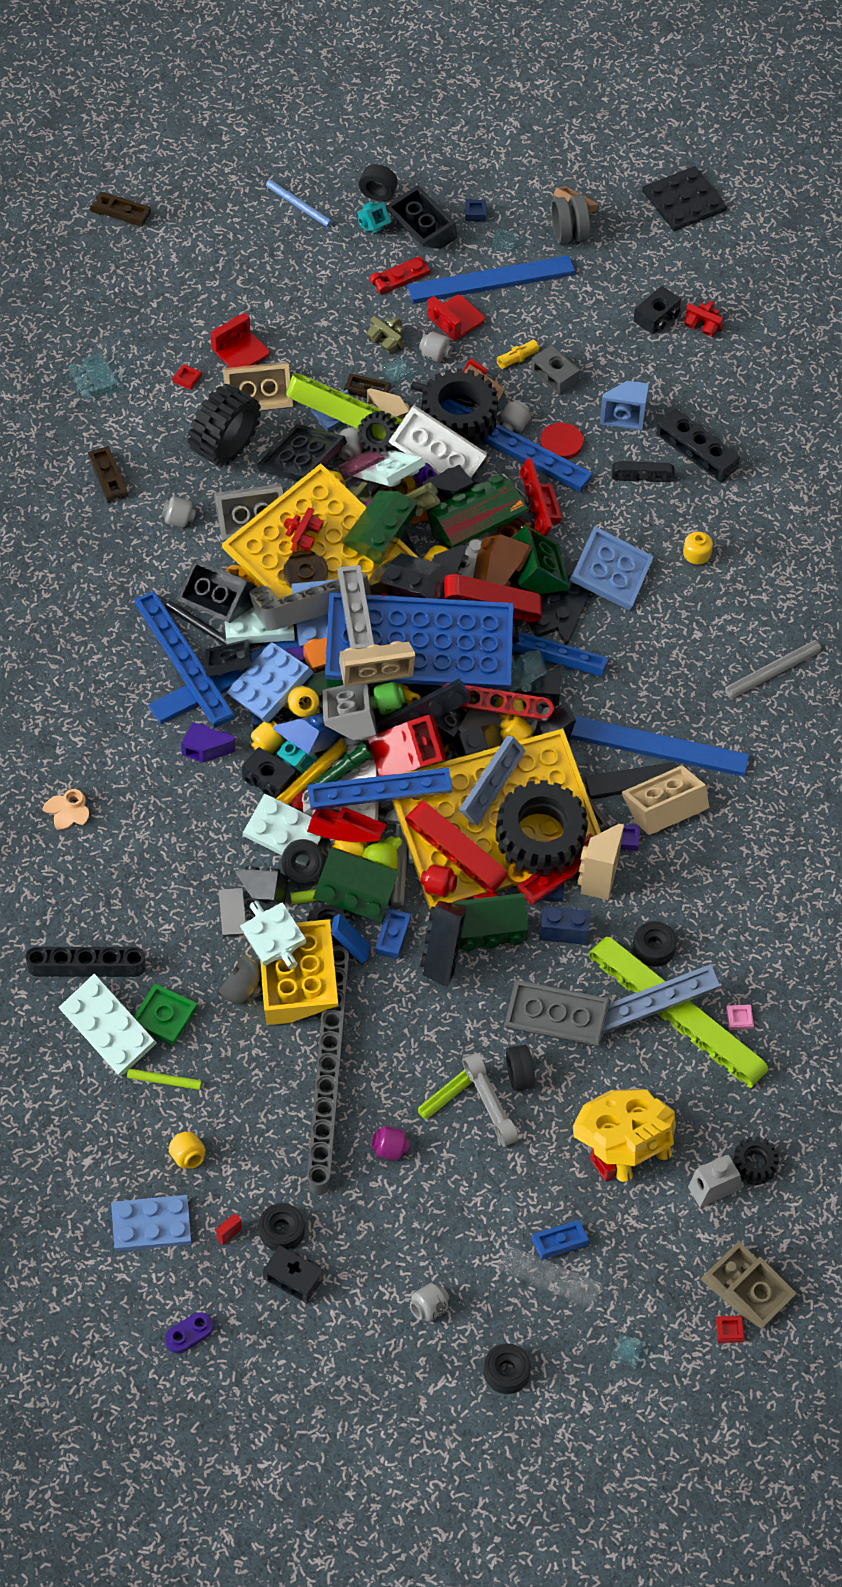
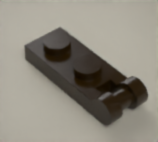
M99 192L96 196V201L90 206V211L143 227L151 214V207L106 192Z
M109 446L89 451L88 458L104 493L106 502H112L114 498L128 497L126 485ZM116 485H117V489H114V490H111V489H110V487H113V486H116Z

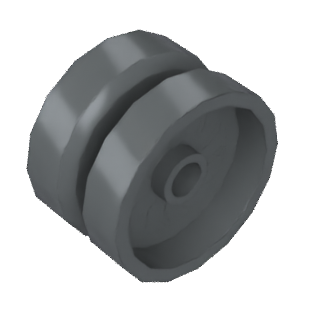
M574 195L570 197L569 202L565 197L553 198L551 202V217L557 243H569L572 236L576 241L588 240L590 221L585 197L583 195Z

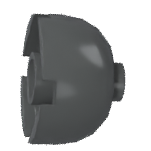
M244 954L217 994L232 1003H243L250 997L255 999L263 988L259 984L262 979L259 965Z

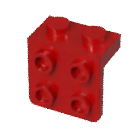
M456 295L445 303L440 302L435 296L427 300V317L454 342L485 322V316L461 295Z
M245 312L210 332L211 349L229 368L255 365L269 356V350L250 332V317Z

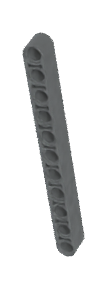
M342 946L333 947L334 960L342 961L339 963L334 962L336 981H340V983L336 984L339 1004L336 1007L322 1011L307 1174L308 1189L315 1195L327 1193L331 1183L349 969V954ZM330 1023L337 1024L334 1027L328 1026ZM327 1045H334L335 1047H334V1048H327L326 1046H327ZM325 1067H332V1068H334V1069H332V1070H325V1069H323V1068H325ZM328 1088V1089H331L332 1091H330V1092H323V1091H321V1090ZM329 1111L330 1113L323 1115L320 1112ZM326 1133L328 1136L319 1137L318 1134ZM319 1155H323V1156H325L326 1158L323 1159V1160H319V1159H316L315 1157H317V1156H319ZM316 1178L324 1179V1181L321 1183H317L313 1180Z

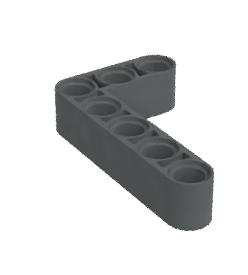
M362 573L365 594L372 595L367 574ZM338 579L279 599L268 586L252 589L250 596L255 614L267 630H277L327 614L329 609V593H341Z

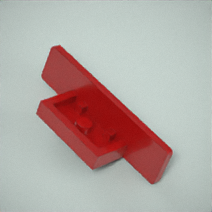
M527 458L524 465L520 468V478L524 483L525 495L530 503V512L533 513L535 528L538 532L547 536L552 528V523L559 524L562 520V515L552 484L539 483L532 458Z

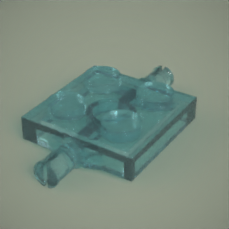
M539 649L516 656V661L512 662L511 688L503 689L505 692H513L519 688L524 692H528V690H531V682L547 673L544 657Z

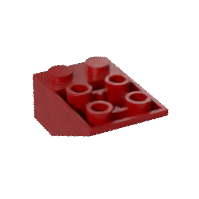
M431 715L405 722L368 739L371 751L375 756L374 761L379 776L406 773L448 761L435 718Z

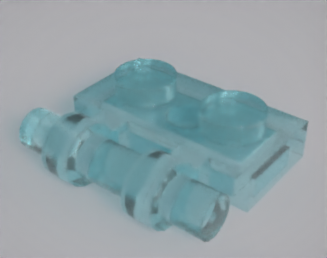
M102 353L83 358V366L77 367L75 363L68 366L69 376L72 381H75L76 390L79 395H82L84 400L91 397L89 391L95 389L97 395L117 389V382ZM88 375L89 380L84 381L82 377Z

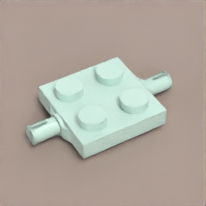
M254 901L255 905L252 902L250 908L256 916L240 925L260 961L266 966L275 960L283 959L289 969H293L292 964L295 968L298 963L295 961L292 953L296 948L307 942L283 903H280L264 911L258 901Z

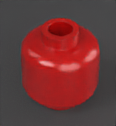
M432 864L427 871L424 870L422 872L420 883L424 885V890L427 894L446 898L450 893H454L458 877L454 874L452 868Z

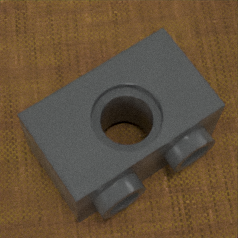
M552 345L532 357L531 371L559 396L579 383L580 370L578 367L565 358L563 353L556 350Z

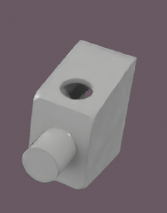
M725 1155L697 1168L688 1188L701 1208L741 1190V1176L729 1155Z

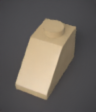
M372 388L367 390V404L387 413L389 412L402 420L410 411L409 405L404 403L400 396Z

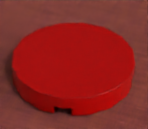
M563 422L553 423L542 431L540 446L569 460L581 452L583 436L579 429L571 424Z

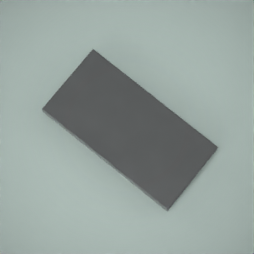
M515 980L504 1027L600 1047L611 1000L610 998Z

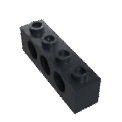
M676 408L658 422L656 432L658 437L720 483L738 469L740 456L735 450L727 447L717 437L712 436L701 425H697L686 414L681 413Z

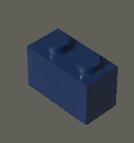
M543 906L539 940L587 945L591 911Z

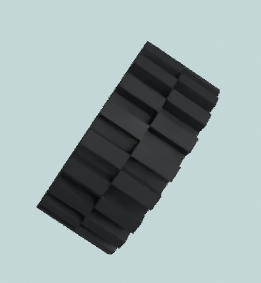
M457 368L456 373H452L451 369L445 370L444 376L441 373L436 374L435 381L430 379L427 382V387L424 386L421 410L469 442H472L475 446L479 445L480 438L483 441L487 440L488 433H493L494 426L497 423L498 396L496 388H492V382L489 379L484 382V375L479 373L477 376H474V371L468 369L467 373H462L463 368ZM451 398H466L479 404V407L472 413L455 415L445 411L440 403Z
M223 384V387L219 386L216 388V392L212 391L209 394L208 400L205 399L202 402L203 406L195 413L197 417L192 420L191 426L193 427L188 432V435L191 436L188 438L189 448L219 467H223V465L228 466L230 460L234 461L237 455L244 451L243 448L245 446L248 447L251 436H254L256 433L255 427L259 426L260 421L258 418L261 417V411H259L261 405L258 400L231 384Z

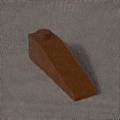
M501 534L486 537L482 541L481 548L477 554L473 578L509 586L511 584L508 581L515 570L519 572L522 569L532 547Z

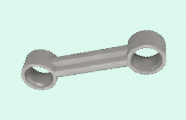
M478 1053L463 1058L462 1062L468 1078L474 1082L493 1121L494 1130L501 1145L506 1147L518 1142L515 1126L507 1118L486 1075V1068L482 1058Z

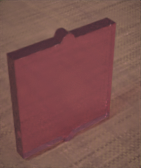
M369 450L339 465L338 468L343 474L351 477L383 461L384 457L380 453Z

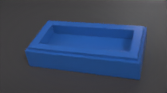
M341 914L333 917L331 934L359 963L367 961L370 944Z

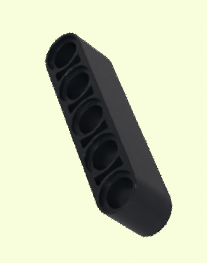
M32 947L26 952L25 956L28 972L36 977H91L93 974L97 977H138L146 970L145 954L138 947ZM59 961H66L65 963H62V964H59V963H58ZM84 961H90V962L87 963V964H83V963H82V962H84ZM114 961L112 964H107L106 962ZM133 961H138L137 964H131Z

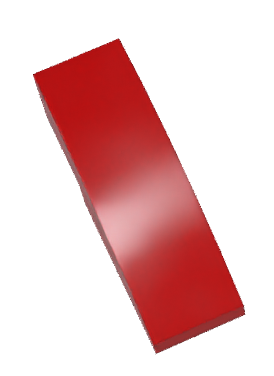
M342 807L339 813L326 808L315 810L307 832L338 841L372 842L379 841L387 824L346 807Z

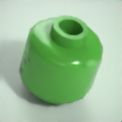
M395 682L376 686L374 688V695L370 696L373 709H378L382 715L394 713L402 709L403 704L406 703L402 686H398Z

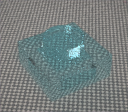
M619 1334L611 1360L636 1368L644 1342Z

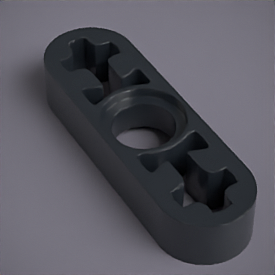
M618 461L612 465V478L615 481L646 480V482L670 483L675 479V467L670 463ZM640 471H647L648 473H646V474H641V473H638V472H640Z

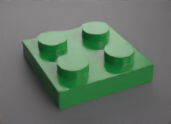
M154 984L135 1013L134 1018L151 1036L174 1046L197 1010L198 1005L192 1000L158 984Z

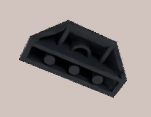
M400 553L373 570L368 582L371 593L377 595L386 593L387 596L445 599L444 578L447 575L442 564Z

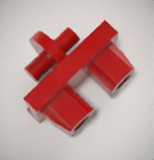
M710 300L707 305L700 303L699 307L690 303L687 305L685 326L695 330L697 324L702 322L705 324L702 328V333L713 337L717 330L721 331L724 327L722 324L723 318L718 316L720 310L714 308V301Z
M308 507L300 523L301 517L295 515L293 519L286 518L283 523L287 529L285 533L287 536L291 537L295 533L291 539L293 544L290 548L294 552H297L299 548L311 551L315 538L306 533L310 530L319 534L323 527L324 520L315 516L314 509Z

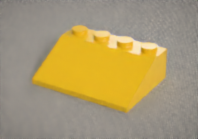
M330 919L296 923L307 943L296 948L292 953V956L298 963L295 968L292 964L293 969H289L283 959L275 960L266 966L260 961L266 1025L292 1023L338 1006Z

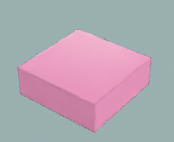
M732 1005L726 1007L729 1030L754 1028L751 1005Z

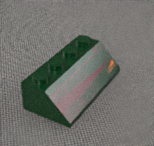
M501 474L491 477L490 480L482 484L474 485L471 489L456 494L453 498L426 510L432 534L452 548L463 545L529 512L513 482Z

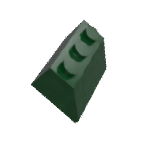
M378 491L342 543L381 565L415 517L417 502L398 491Z
M525 525L512 538L532 547L524 566L519 572L516 571L518 584L522 589L537 594L568 590L570 584L559 544L530 526Z
M331 846L313 899L381 922L399 870Z
M524 893L453 902L467 906L459 949L471 951L476 947L486 946L487 948H495L500 944L510 943L511 945H519L523 941H527L528 924Z

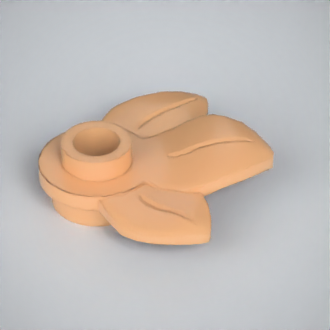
M77 789L68 790L64 796H53L44 804L42 809L46 813L54 814V825L57 830L67 829L74 822L84 825L89 818V810L85 806V796ZM71 800L78 801L76 803H70Z

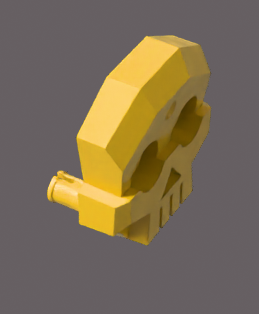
M610 1090L583 1105L573 1125L574 1138L594 1148V1154L606 1164H616L617 1179L627 1182L629 1181L628 1177L630 1180L633 1177L632 1166H636L654 1155L660 1160H667L668 1157L671 1158V1146L674 1145V1132L676 1128L675 1112L663 1101L657 1098L654 1099L648 1090Z

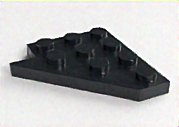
M578 560L564 564L570 584L568 590L539 594L541 595L542 619L536 622H528L536 637L557 631L564 644H569L592 592L570 581ZM518 581L512 582L509 587L524 590L520 587Z

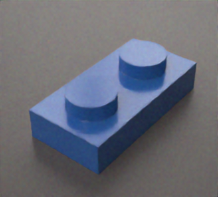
M388 908L375 947L376 954L399 958L411 920V914Z
M580 1220L532 1234V1242L541 1260L586 1247L589 1244V1239Z

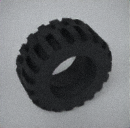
M540 780L539 784H535V781H530L526 783V787L519 785L514 788V794L509 792L499 807L495 836L496 841L499 843L498 848L502 854L506 853L505 859L510 864L515 862L517 869L523 871L525 868L529 870L528 874L536 875V872H542V875H550L552 870L558 873L563 871L564 865L566 867L571 866L575 858H578L582 852L588 829L587 812L584 807H581L582 801L579 797H573V791L569 788L562 789L559 783L554 782V785L547 784V780ZM545 814L556 819L561 824L564 833L555 840L540 842L525 835L519 823L527 816Z

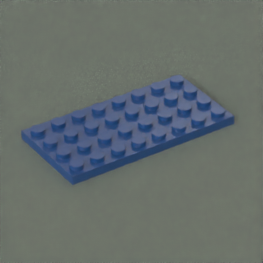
M329 593L325 679L343 680L339 664L340 651L350 648L341 593ZM366 595L374 644L382 646L389 645L395 641L409 642L415 652L413 677L381 682L444 686L460 678L463 684L468 686L492 689L511 688L513 603Z

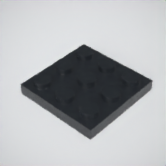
M696 166L642 187V192L673 231L724 212L727 209V205Z
M296 424L257 466L261 472L300 481L320 463L325 467L346 445L347 441L343 435Z

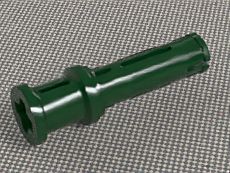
M361 742L360 747L350 754L346 753L341 762L309 785L339 781L350 772H357L361 765L368 760H374L375 756L364 742Z

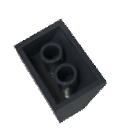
M418 185L385 206L387 211L423 247L442 249L457 239L456 222Z
M194 559L176 600L231 623L251 608L250 591L258 586Z
M439 900L436 906H432L430 910L429 921L433 922L431 930L427 929L424 944H428L427 953L422 954L420 967L424 968L423 976L442 986L448 987L455 974L467 906Z

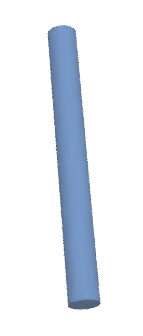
M271 179L267 181L266 187L324 226L329 227L332 224V220Z

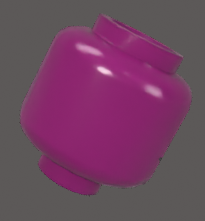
M382 1126L379 1130H375L371 1143V1149L375 1150L377 1157L392 1161H398L403 1154H407L410 1146V1140L406 1139L405 1131L390 1126Z

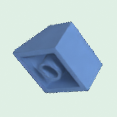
M626 381L604 393L600 424L642 430L649 384Z

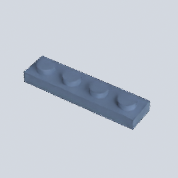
M513 736L505 738L459 808V811L471 824H479L526 752Z

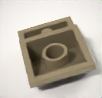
M740 1241L700 1279L741 1316L761 1329L797 1294L761 1257L757 1259Z

